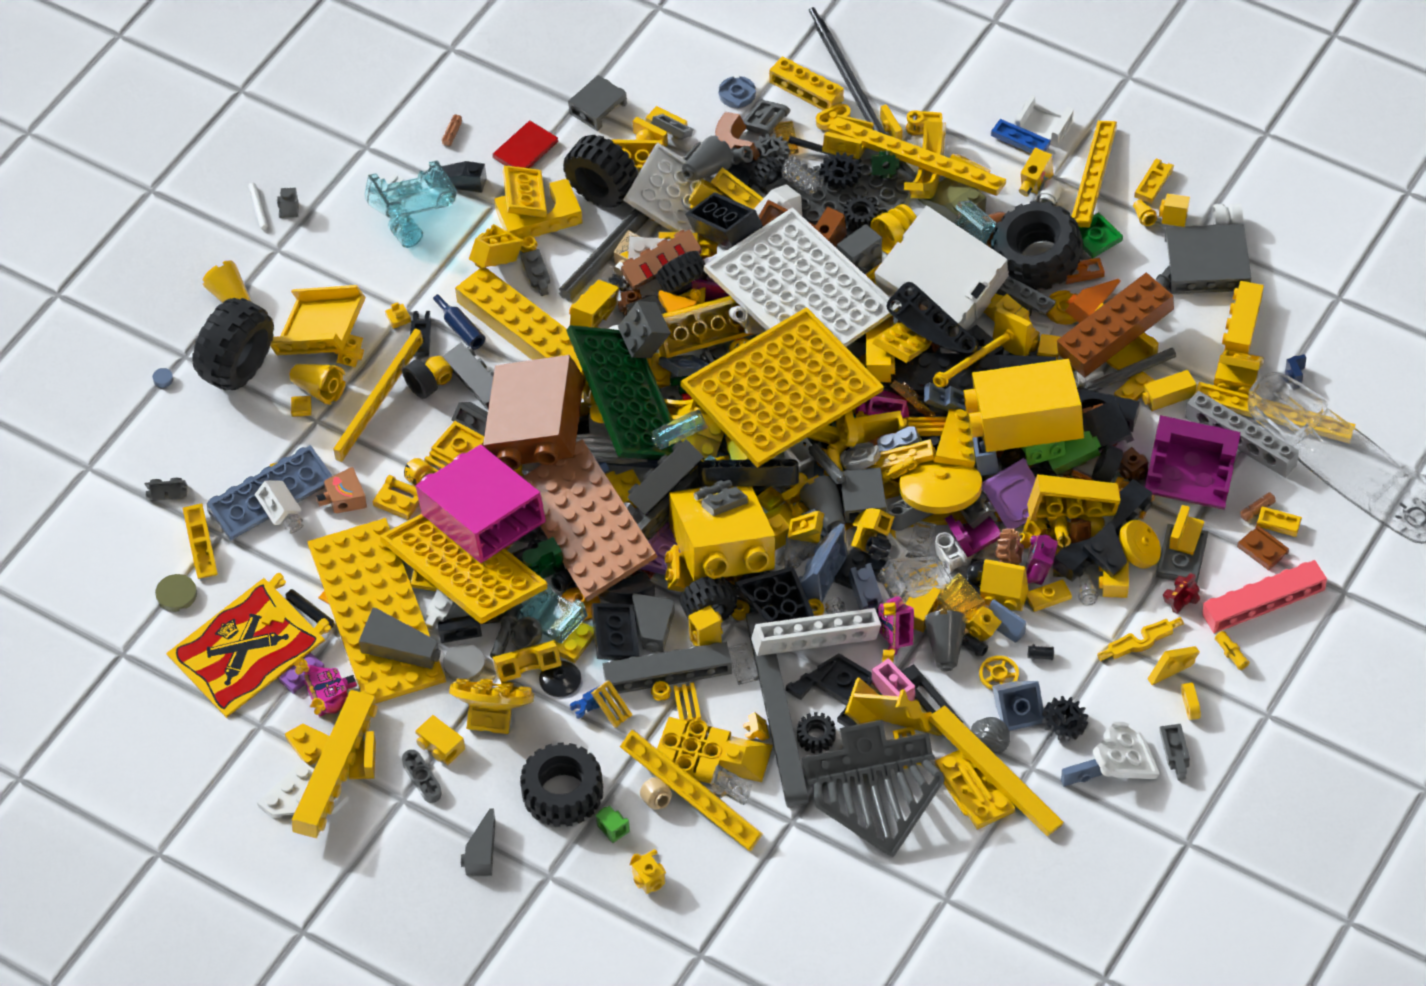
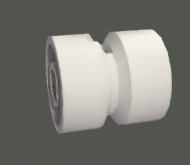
M1214 204L1212 212L1213 225L1243 224L1242 204H1229L1228 207L1225 204Z

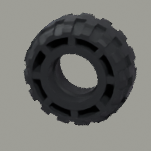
M1030 201V204H1020L1015 206V210L1004 214L1001 219L1002 222L997 223L993 231V239H991V249L1007 259L1009 277L1024 283L1036 291L1038 288H1043L1044 290L1051 289L1053 285L1057 283L1060 285L1065 282L1067 276L1075 272L1080 259H1082L1083 240L1078 223L1075 218H1072L1069 211L1061 206L1057 207L1052 202L1045 201L1040 203L1038 201ZM1047 241L1054 244L1050 250L1039 255L1027 256L1022 254L1029 245L1036 242Z
M230 298L219 304L207 318L195 341L192 364L198 376L209 384L223 390L233 391L245 386L262 366L273 341L274 322L268 315V312L244 298Z

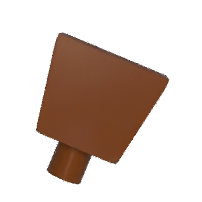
M827 207L816 224L815 229L834 247H837V244L847 235L845 216Z

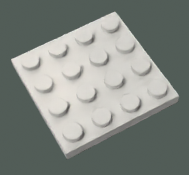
M657 142L623 201L671 232L687 231L690 229L694 233L685 214L692 209L690 208L689 198L699 180L689 181L682 173V166L686 160ZM708 176L704 179L711 182L713 178Z

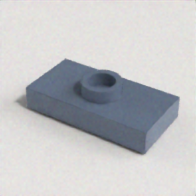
M1093 759L1063 768L1061 771L1062 785L1064 787L1078 782H1087L1091 778L1103 775L1100 771L1101 767Z

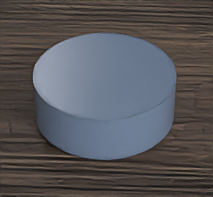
M167 368L157 369L152 375L153 382L157 387L165 388L173 382L172 372Z

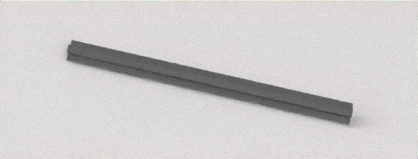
M698 142L683 159L687 161L701 142ZM635 208L559 288L560 296L568 301H572L612 259L615 249L627 231L636 233L650 217Z

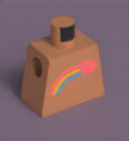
M353 467L324 481L326 492L316 495L319 507L331 504L334 513L367 508L365 494Z

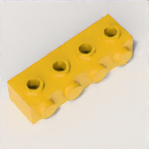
M783 56L769 69V83L821 110L828 109L844 101V88L839 84L833 83Z

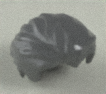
M986 717L972 724L970 731L993 753L1002 752L1009 746L1010 731L1002 720L996 717Z

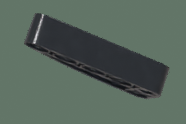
M913 282L904 283L888 300L886 307L889 313L926 340L953 352L970 356L979 350L977 340ZM909 288L914 292L912 296L908 295L907 290ZM923 301H929L930 303L926 310H921V303ZM900 302L902 305L901 309L894 312L893 305ZM938 314H943V322L936 323L935 317ZM953 327H958V334L955 337H951L949 334L950 330ZM973 341V347L970 350H965V342Z

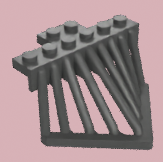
M882 720L840 728L844 749L802 758L806 783L814 785L815 807L888 856L894 857L944 783L943 773L930 762V760H935V756L932 753L929 733L925 732L886 740ZM916 763H920L934 777L930 785L923 777ZM905 765L921 788L923 795L918 803L903 770ZM891 768L894 769L911 811L906 821L903 818L892 783ZM876 771L881 773L897 824L898 833L894 839L892 838ZM862 774H867L884 841L877 837ZM852 776L854 777L866 829L858 824V816L850 784V777ZM837 779L841 781L848 817L840 812L836 787ZM823 782H827L831 805L823 801Z

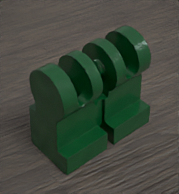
M554 537L538 543L537 548L528 549L522 555L523 563L542 579L565 569L562 562V551Z

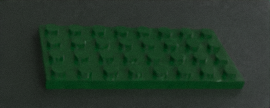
M570 325L566 330L618 457L660 460L665 454L669 456L673 452L672 447L678 442L680 436L647 358H632L619 330Z

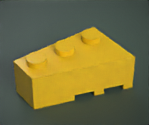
M492 224L491 229L487 228L485 233L482 232L475 238L469 260L474 262L475 266L483 269L517 261L523 240Z
M598 279L589 287L584 295L580 296L575 304L571 305L569 309V326L600 328L598 326L601 321L608 319L618 303L619 288Z

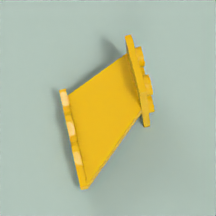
M856 679L845 714L857 724L882 720L903 727L913 726L914 730L928 732L929 734L942 735L928 720L932 713L922 712L919 701H910L905 689L901 690L899 697L879 695L862 679Z

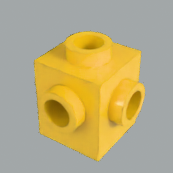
M350 334L343 351L335 352V354H338L336 363L356 367L357 361H362L364 349L361 348L363 337Z
M982 606L978 610L973 609L967 615L968 621L965 628L973 637L978 638L980 641H986L993 635L1002 621L990 609Z
M651 854L632 864L634 883L639 889L642 888L646 894L659 890L665 884L664 875L666 871L661 863L657 864Z

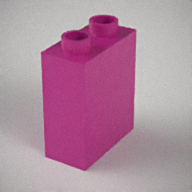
M481 444L467 453L459 454L453 462L434 474L426 475L420 483L415 485L422 515L480 563L546 522L540 491Z

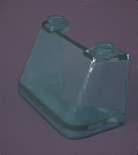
M437 160L429 162V169L425 172L423 170L419 171L418 178L387 184L384 178L380 180L377 173L368 175L364 199L369 206L386 217L397 218L451 206L456 199L457 190Z

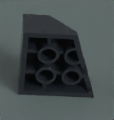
M794 566L735 582V585L767 622L814 616Z

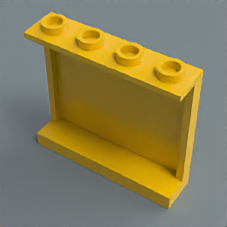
M357 285L292 289L291 292L296 298V302L281 335L273 337L270 347L275 354L279 356L342 352L366 299Z

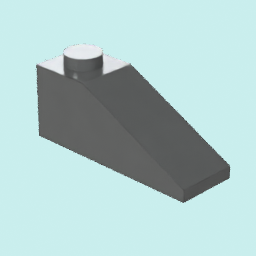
M494 808L488 810L467 842L465 854H461V867H465L466 876H492L496 822Z

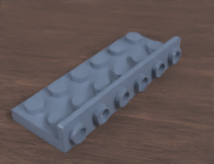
M311 445L306 448L301 447L295 454L283 457L272 467H265L254 477L249 476L238 486H231L220 496L216 495L210 498L206 503L207 512L214 516L231 541L270 519L255 496V493L264 481H283L298 503L325 488L324 481L332 477V474Z

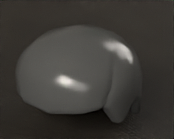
M525 616L519 619L512 628L514 637L511 641L517 648L523 649L537 645L542 639V626L534 617Z

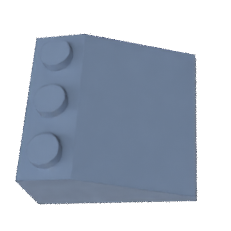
M842 523L829 532L821 543L816 545L815 555L812 560H808L804 575L799 577L808 600L818 599L823 602L835 580L834 577L848 556L845 525Z

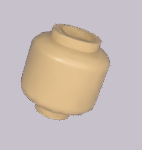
M651 778L641 786L640 797L650 808L658 810L665 808L670 803L672 791L659 778Z

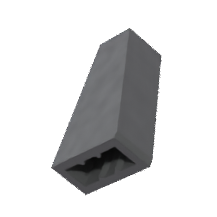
M374 607L359 639L361 653L433 669L435 662L439 661L441 655L437 640Z

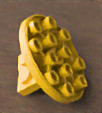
M456 679V682H453L449 688V693L452 696L469 704L466 729L485 730L493 733L509 734L512 709L534 702V693L531 687H515L514 683L509 681L495 684L491 679H480L478 682Z

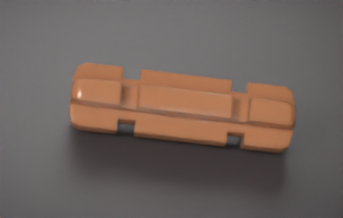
M454 114L441 139L444 146L449 147L452 145L453 139L462 123L461 115Z
M1268 492L1263 498H1259L1240 512L1241 518L1249 521L1253 516L1260 513L1262 506L1268 508L1267 505L1271 506L1276 502L1275 496Z

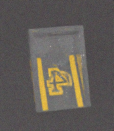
M938 556L888 559L878 574L889 597L899 596L905 604L909 596L912 598L922 597L929 593L933 587L940 589L941 595L954 591L956 588Z

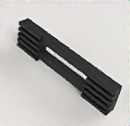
M914 664L901 671L915 685V699L919 701L926 712L933 714L936 711L917 690L918 686H923L941 708L946 706L964 724Z

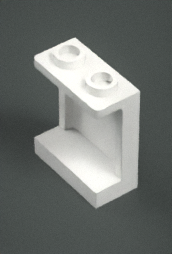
M1031 95L1030 99L1024 102L1022 112L1016 115L1014 124L1049 139L1050 145L1058 147L1073 123L1074 109L1066 107L1062 113L1037 104L1035 102L1036 96Z

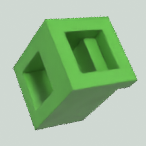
M611 806L602 808L596 814L597 827L612 843L630 832L629 820L627 818L624 819L621 813L614 811Z

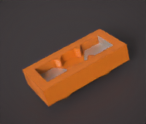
M1100 258L1080 261L1075 272L1067 276L1066 284L1103 278L1105 271Z

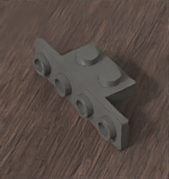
M1009 276L996 292V294L1002 296L1008 294L1029 311V317L1032 315V309L1042 315H1046L1055 305V300Z

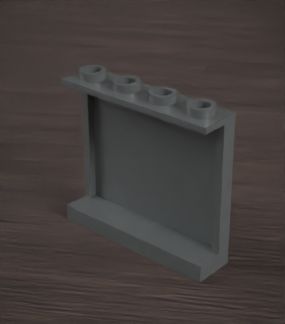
M1244 224L1166 227L1165 242H1167L1171 274V294L1234 292L1235 288H1239L1240 281L1251 283Z

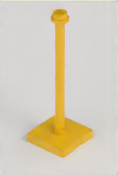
M1001 307L995 311V325L992 337L995 340L945 373L938 372L935 374L933 383L937 387H945L950 378L1001 345L1004 347V350L1014 355L1028 356L1032 323Z

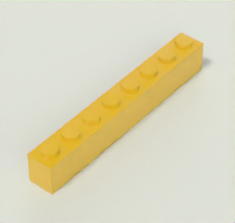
M350 690L292 817V832L317 839L320 831H324L327 823L326 817L328 814L331 815L334 808V799L339 798L342 788L341 784L346 782L348 778V768L350 765L353 766L355 762L356 750L361 749L363 735L370 728V719L376 715L377 705H375V696Z

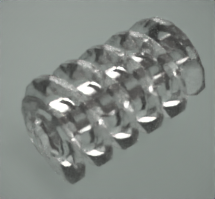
M795 156L789 157L783 165L782 177L793 183L794 186L799 187L801 191H805L807 195L815 194L822 187L824 176H819L817 171L813 172V168H808L806 163L802 164V161L796 160Z

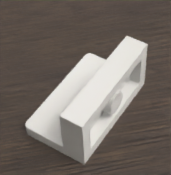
M264 481L255 493L256 498L274 525H280L288 514H299L301 512V508L283 481Z

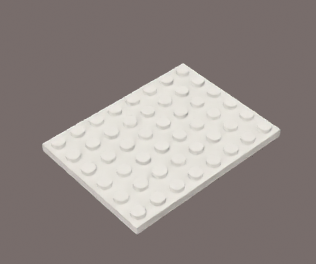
M794 208L789 209L704 265V271L741 307L746 308L748 313L766 330L807 307L847 347L892 316L886 307L890 298ZM895 303L893 305V311L897 312L899 306Z

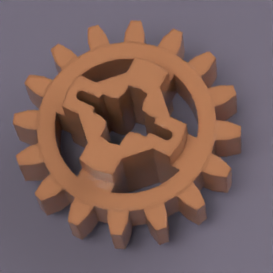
M1015 528L1002 529V533H1000L996 550V558H999V562L1014 565L1022 563L1024 546L1020 543L1021 537L1018 536V531H1015Z

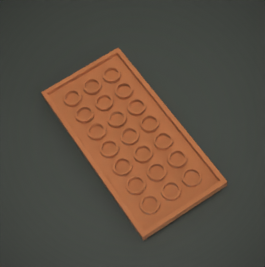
M583 439L576 442L574 458L560 459L553 465L542 464L522 477L540 491L546 522L540 526L548 539L554 537L562 551V562L587 602L658 557Z

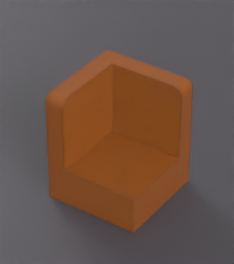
M1071 518L1070 534H1068L1071 540L1070 543H1077L1091 538V521Z

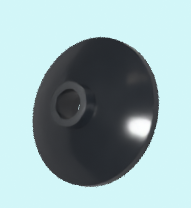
M561 661L562 666L540 672V686L548 695L565 697L574 693L580 686L581 673L574 664L568 661Z

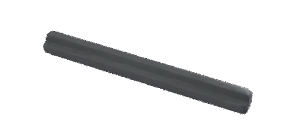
M1174 348L1164 350L1085 384V389L1094 392L1175 358L1176 352Z

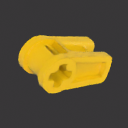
M918 110L908 112L906 132L914 136L923 135L924 121L942 122V113Z

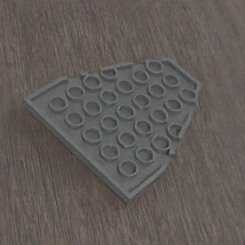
M860 157L859 164L862 166L861 178H858V183L853 182V187L845 185V189L842 186L835 189V185L829 187L828 181H822L823 177H820V166L817 165L813 166V170L803 172L800 169L764 187V193L767 195L772 189L788 185L801 195L802 217L816 226L827 207L843 214L846 201L848 199L851 201V197L857 199L859 195H861V198L868 196L867 200L872 198L873 202L876 201L878 216L887 213L890 209L905 202L909 196V190H904V182H913L917 174L906 162L899 160V169L896 170V174H892V178H880V175H872L871 159L861 160ZM884 162L883 167H887L888 162ZM859 211L855 212L854 214L857 216H865L868 213ZM846 226L847 235L844 239L855 232L851 230V227L848 228Z

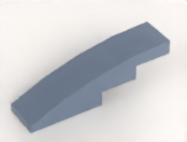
M930 382L924 386V403L945 411H949V409H962L966 411L963 391L952 386L944 389Z

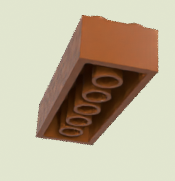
M1146 272L1057 340L1058 355L1063 359H1069L1070 365L1084 378L1173 311L1174 296Z

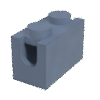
M871 563L865 564V568H861L858 571L856 567L851 568L848 577L859 610L871 608L877 610L880 604L883 603V599ZM874 601V603L871 604V605H868V603H867V602Z

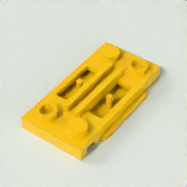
M960 750L935 760L936 768L940 769L943 773L944 786L963 815L970 818L977 830L1015 813V807L1012 802Z

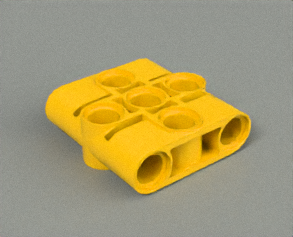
M669 717L657 748L681 768L688 767L684 770L696 780L715 785L720 773L722 751L725 742L731 737V731L707 726L700 719L690 722Z

